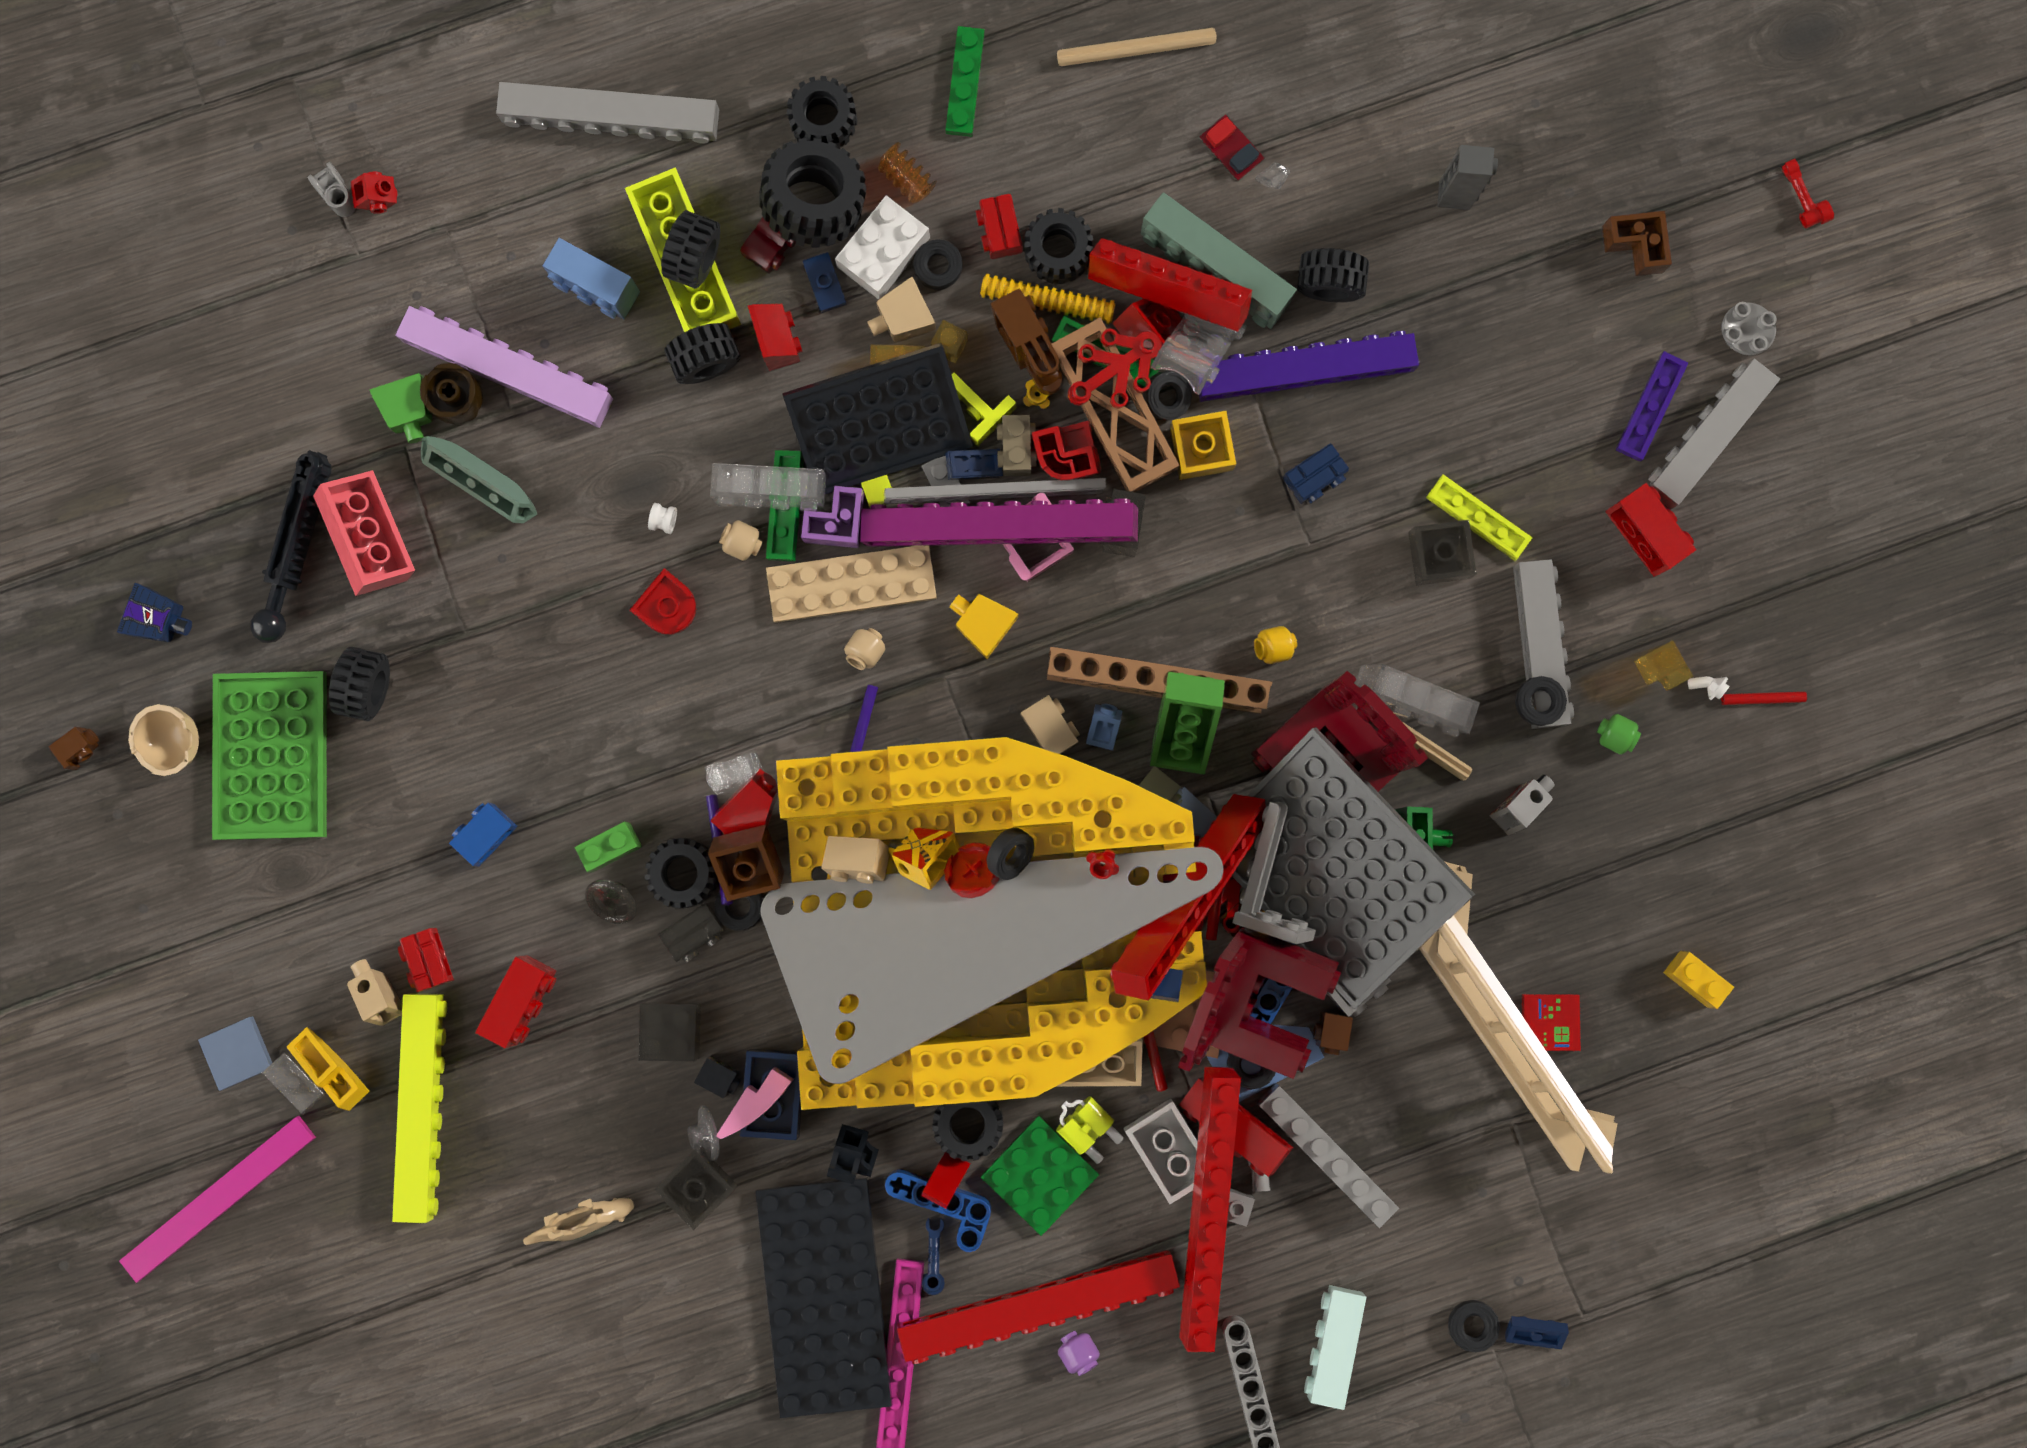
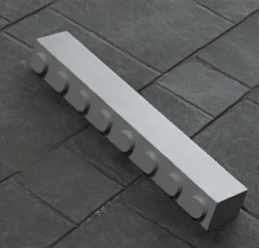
M499 82L496 114L501 122L509 127H520L521 124L531 125L532 128L545 130L547 127H556L564 132H573L574 129H580L590 134H601V131L612 132L613 135L621 137L628 136V134H638L645 139L662 136L671 141H681L682 138L692 139L697 143H708L717 139L719 107L716 100Z

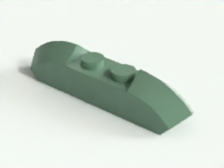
M426 436L422 438L421 459L424 465L513 523H525L537 515L532 501L510 478L457 444L436 437Z

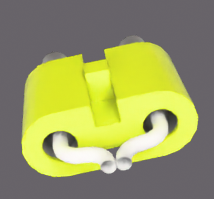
M1091 1096L1083 1101L1075 1100L1072 1103L1066 1101L1061 1106L1063 1112L1060 1115V1124L1056 1131L1078 1154L1081 1155L1085 1152L1096 1164H1099L1104 1158L1092 1146L1099 1136L1101 1137L1106 1133L1116 1144L1123 1140L1124 1137L1112 1126L1114 1119ZM1079 1104L1075 1108L1076 1111L1072 1115L1069 1114L1064 1119V1116L1067 1113V1107H1074L1075 1105Z

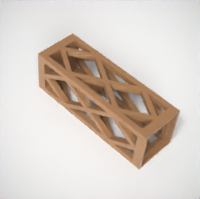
M1101 317L1051 344L1058 355L1060 368L1070 387L1073 383L1082 381L1083 362L1078 358L1077 352L1075 375L1066 356L1076 350L1079 351L1085 344L1092 345L1095 350L1104 351L1091 343L1098 338L1100 339L1101 334L1107 329ZM1105 334V340L1113 342L1110 334ZM1103 345L1106 350L1105 352L1120 354L1116 345L1112 347ZM1082 350V355L1085 353L1090 357L1092 356L1090 350ZM1130 372L1126 390L1140 415L1126 407L1114 408L1110 403L1109 397L1097 390L1091 392L1089 400L1111 412L1110 438L1090 401L1088 400L1084 405H1081L1129 496L1171 474L1179 467L1142 394L1134 390V379ZM1117 374L1113 376V393L1115 390ZM1077 388L1076 394L1079 397L1085 396V390ZM1119 395L1114 397L1116 403L1119 402ZM1118 417L1147 433L1146 462L1116 446ZM1155 442L1164 461L1153 467ZM1123 463L1141 472V474L1131 479Z

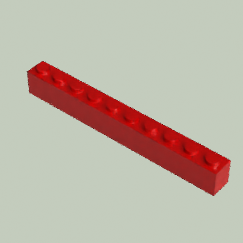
M1233 794L1227 804L1223 805L1220 814L1216 820L1212 821L1209 830L1204 837L1200 838L1197 846L1209 848L1215 851L1221 858L1223 875L1220 882L1208 893L1138 929L1131 943L1126 945L1124 953L1111 968L1110 975L1114 982L1116 994L1149 1001L1256 840L1258 834L1262 831L1264 826L1262 815L1266 808L1265 799ZM1195 862L1196 872L1186 873L1187 878L1192 881L1204 878L1207 874V866L1204 863Z
M1205 1067L1179 1335L1187 1352H1215L1241 1084L1240 1076L1233 1068Z
M1164 1250L897 1323V1332L905 1362L912 1361V1364H919L929 1360L928 1356L939 1353L940 1357L954 1354L956 1348L967 1346V1349H974L984 1344L983 1341L993 1338L996 1342L1009 1339L1011 1333L1021 1331L1022 1334H1028L1037 1331L1040 1325L1049 1323V1326L1053 1327L1065 1323L1066 1318L1076 1316L1077 1319L1090 1317L1093 1315L1092 1311L1095 1310L1113 1311L1120 1308V1304L1130 1301L1131 1304H1138L1146 1301L1147 1296L1150 1295L1167 1296L1173 1294L1174 1289L1179 1288L1180 1285L1172 1255L1169 1250Z

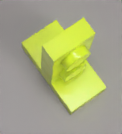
M953 373L952 378L959 401L962 400L968 406L966 411L976 421L982 420L970 433L971 440L979 446L997 428V424L1002 423V415H1010L1016 409V402L1008 395L992 410L967 384Z

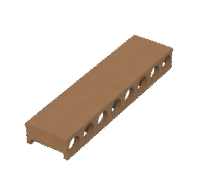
M1050 647L1049 652L1050 661L1047 680L1162 698L1168 672L1225 680L1222 708L1261 714L1262 709H1267L1269 691L1272 686L1270 681Z

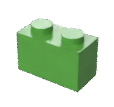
M623 822L576 846L575 849L586 871L595 872L642 848V845L631 823Z

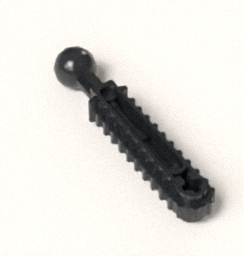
M309 450L307 453L302 454L296 462V469L266 570L262 571L265 575L263 581L272 584L265 609H261L254 614L250 621V629L253 636L263 643L276 642L286 632V621L280 613L287 589L296 591L298 584L302 583L300 576L319 513V508L313 495L320 484L328 482L332 470L331 464L327 459L328 456L320 452L316 453Z

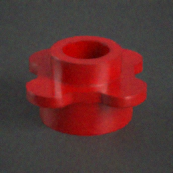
M1107 849L1104 852H1089L1087 854L1086 860L1090 863V872L1094 877L1107 879L1119 872V866L1115 864L1114 860L1115 853L1112 850Z

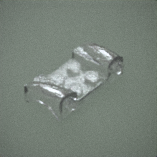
M1185 313L1171 336L1167 338L1158 351L1151 368L1154 370L1168 369L1181 374L1191 384L1194 392L1199 395L1207 382L1213 383L1220 371L1217 366L1233 341L1241 339L1247 326L1243 324L1237 332Z

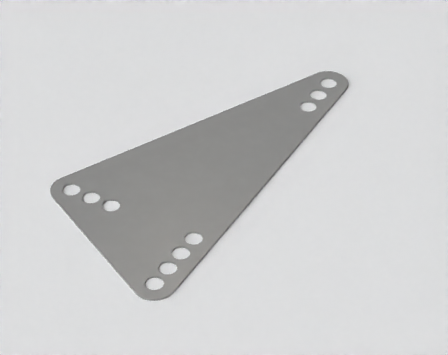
M1205 847L1115 854L1114 860L1115 864L1119 866V872L1107 879H1098L1091 874L1090 863L1086 860V857L1029 862L1017 877L1010 880L999 879L992 890L983 896L975 898L960 897L954 893L945 880V874L931 890L903 877L900 873L886 874L884 881L873 880L872 884L861 883L856 879H848L847 882L827 879L781 884L780 889L772 890L765 896L761 904V917L818 1073L829 1083L842 1084L1208 893L1218 885L1222 878L1223 863L1221 858L1215 851ZM1202 862L1207 866L1205 877L1198 881L1188 879L1186 876L1187 868L1192 863ZM1168 864L1176 866L1178 868V876L1174 881L1162 883L1158 880L1157 873L1161 867ZM1137 867H1144L1149 871L1148 880L1139 886L1132 885L1128 880L1130 872ZM864 890L870 891L873 896L871 903L865 908H856L853 904L856 894ZM835 893H843L846 896L844 906L836 911L828 909L827 901L830 896ZM809 895L818 896L820 899L818 908L810 913L803 912L801 909L802 901ZM784 897L792 898L794 901L792 910L785 915L777 914L775 911L777 902ZM850 994L856 995L859 999L858 1007L851 1013H842L839 1009L842 998ZM846 1021L854 1023L855 1032L850 1039L840 1041L836 1038L835 1032L841 1023ZM840 1049L850 1050L852 1055L850 1063L844 1068H835L832 1065L834 1053Z

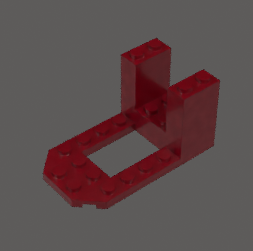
M1348 671L1320 689L1251 753L1254 757L1252 763L1262 773L1265 771L1270 773L1312 728L1316 727L1377 792L1399 772L1420 766L1428 757L1421 748L1416 750L1414 744L1417 742L1414 734L1367 685L1364 684L1360 688L1354 684L1357 679ZM1355 703L1358 709L1356 710L1351 704ZM1371 721L1379 730L1376 731L1369 722Z
M1242 926L1218 958L1214 968L1212 982L1208 981L1183 1047L1182 1053L1185 1055L1181 1057L1178 1067L1190 1072L1194 1064L1200 1065L1210 1046H1213L1294 1079L1297 1071L1303 1073L1312 1050L1307 1049L1309 1039L1251 1017L1250 1015H1252L1257 1002V998H1254L1253 995H1258L1265 978H1269L1324 1000L1327 992L1333 994L1340 978L1341 972L1336 971L1339 962L1276 937Z

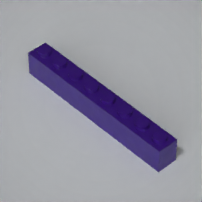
M1396 331L1390 333L1389 337L1379 338V335H1368L1363 337L1362 341L1352 342L1350 338L1336 341L1334 345L1325 346L1324 342L1310 344L1309 348L1305 349L1290 346L1283 348L1282 352L1271 353V350H1262L1256 352L1255 356L1244 357V354H1234L1228 356V360L1217 361V358H1206L1201 360V363L1197 364L1195 369L1199 400L1204 402L1414 372L1419 366L1414 333L1406 334L1405 331Z

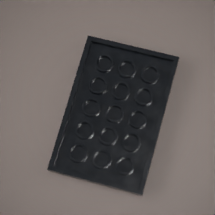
M942 343L782 393L817 497L834 492V486H853L946 456L945 453L948 451H962L973 447Z

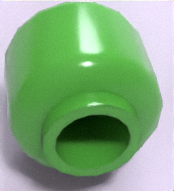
M1620 714L1612 715L1609 720L1603 718L1597 730V733L1601 734L1599 739L1600 745L1618 754H1624L1627 751L1632 752L1641 735V732L1638 731V724Z

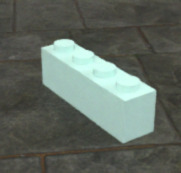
M1329 1285L1328 1292H1324L1322 1295L1321 1309H1324L1323 1319L1318 1320L1315 1336L1319 1337L1317 1348H1313L1311 1351L1310 1365H1313L1312 1375L1307 1376L1304 1393L1308 1394L1307 1397L1313 1404L1341 1410L1345 1409L1366 1302V1296L1363 1292Z

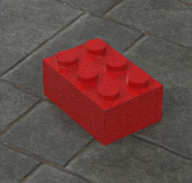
M1645 483L1605 512L1653 577L1674 567L1696 551V548L1693 546L1694 540L1690 534L1682 531L1676 523L1677 517L1670 509H1666L1661 503L1658 491Z
M528 955L516 956L475 1033L503 1048L518 1045L519 1042L523 1043L530 1032V1028L527 1026L531 1018H536L543 1007V1003L540 1002L545 992L549 993L555 985L556 978L554 975L557 970Z

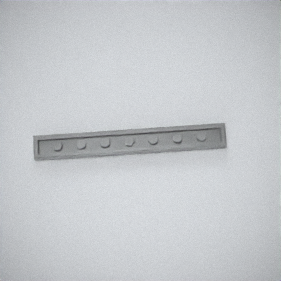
M1105 478L885 488L884 503L1034 497L1039 493H1044L1046 496L1101 494L1106 488Z

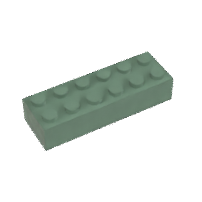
M1164 192L1143 218L1142 239L1153 248L1157 246L1165 252L1164 255L1171 262L1176 264L1179 262L1183 266L1251 289L1252 296L1249 314L1253 316L1252 320L1263 328L1267 326L1272 329L1290 305L1297 290L1295 287Z

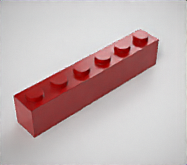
M1104 238L1100 239L1090 253L1089 280L1237 332L1249 316L1252 290Z

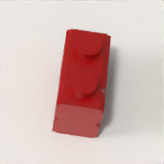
M1011 194L981 199L979 201L980 209L975 210L978 226L983 225L985 235L981 236L984 252L989 251L991 259L1021 254L1023 246Z
M429 928L399 939L401 946H398V953L403 962L407 961L410 970L407 973V980L411 988H416L417 992H422L454 980L437 928Z

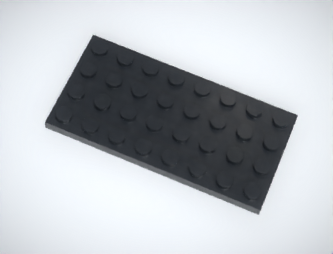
M868 1177L856 1178L854 1185L837 1180L757 1189L755 1192L780 1418L892 1407V1391Z

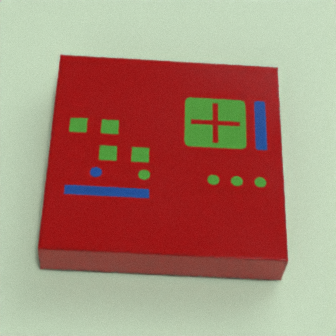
M1522 994V1016L1546 1051H1581L1579 994Z

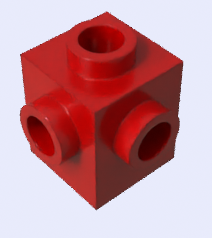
M373 171L363 173L351 181L354 208L370 210L373 214H381L387 212L388 208L397 203V189L395 188L394 177L385 176L381 172Z

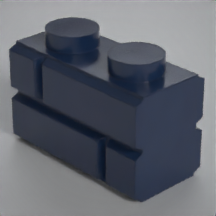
M1330 443L1285 473L1283 480L1292 490L1300 504L1307 500L1312 504L1324 495L1322 493L1323 489L1329 485L1334 489L1346 480L1344 475L1347 474L1349 468Z

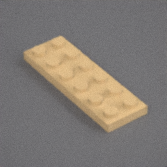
M911 546L766 568L774 623L937 599L929 546Z

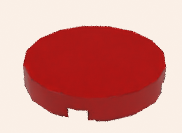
M976 842L966 844L958 849L959 852L954 856L951 855L949 857L944 873L945 880L954 893L960 897L975 898L983 896L997 884L1000 878L991 873L987 867V855L990 846L985 843Z

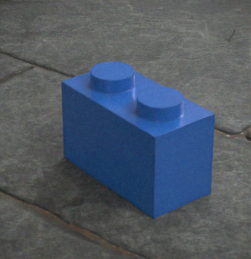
M493 803L479 805L471 814L473 819L467 825H460L453 832L452 836L454 838L449 842L472 866L479 867L518 827Z

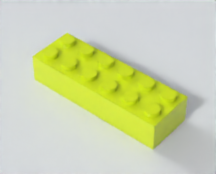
M676 167L626 187L625 190L684 332L712 323H724L729 326V329L742 325L715 260L707 278L697 289L663 277L661 267L662 255L670 230L683 211L695 213Z

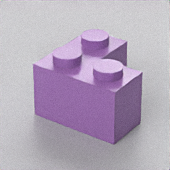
M834 486L832 513L804 510L801 535L803 542L859 548L861 509H863L864 501L862 488Z

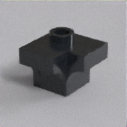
M842 1124L827 1177L853 1185L857 1174L871 1178L879 1149L869 1143V1131Z

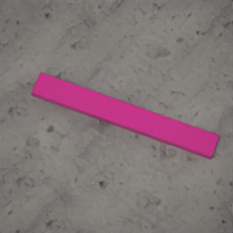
M300 1116L295 1117L119 1260V1262L136 1283L141 1281L306 1147L316 1136Z
M898 1258L896 1260L887 1343V1359L893 1405L892 1407L880 1408L876 1448H905L914 1364H912V1361L905 1362L897 1332V1323L919 1317L925 1261Z

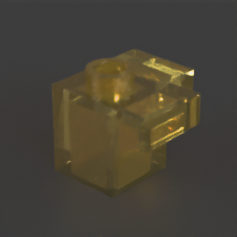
M1673 640L1651 650L1634 661L1647 685L1659 681L1666 691L1693 677Z

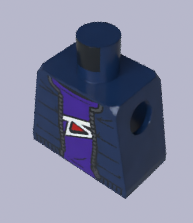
M134 583L117 632L131 637L171 642L174 633L187 636L192 628V621L181 617L183 606L149 587Z

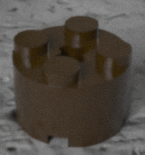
M453 363L439 364L428 375L426 374L421 381V400L426 408L441 421L449 424H462L475 419L478 415L483 401L481 386L460 365Z

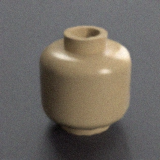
M736 520L732 524L727 523L719 543L723 544V552L745 561L751 554L757 555L762 541L758 540L759 531L757 528Z
M872 628L856 630L844 648L847 662L859 670L873 668L885 652V644L881 640L882 635Z

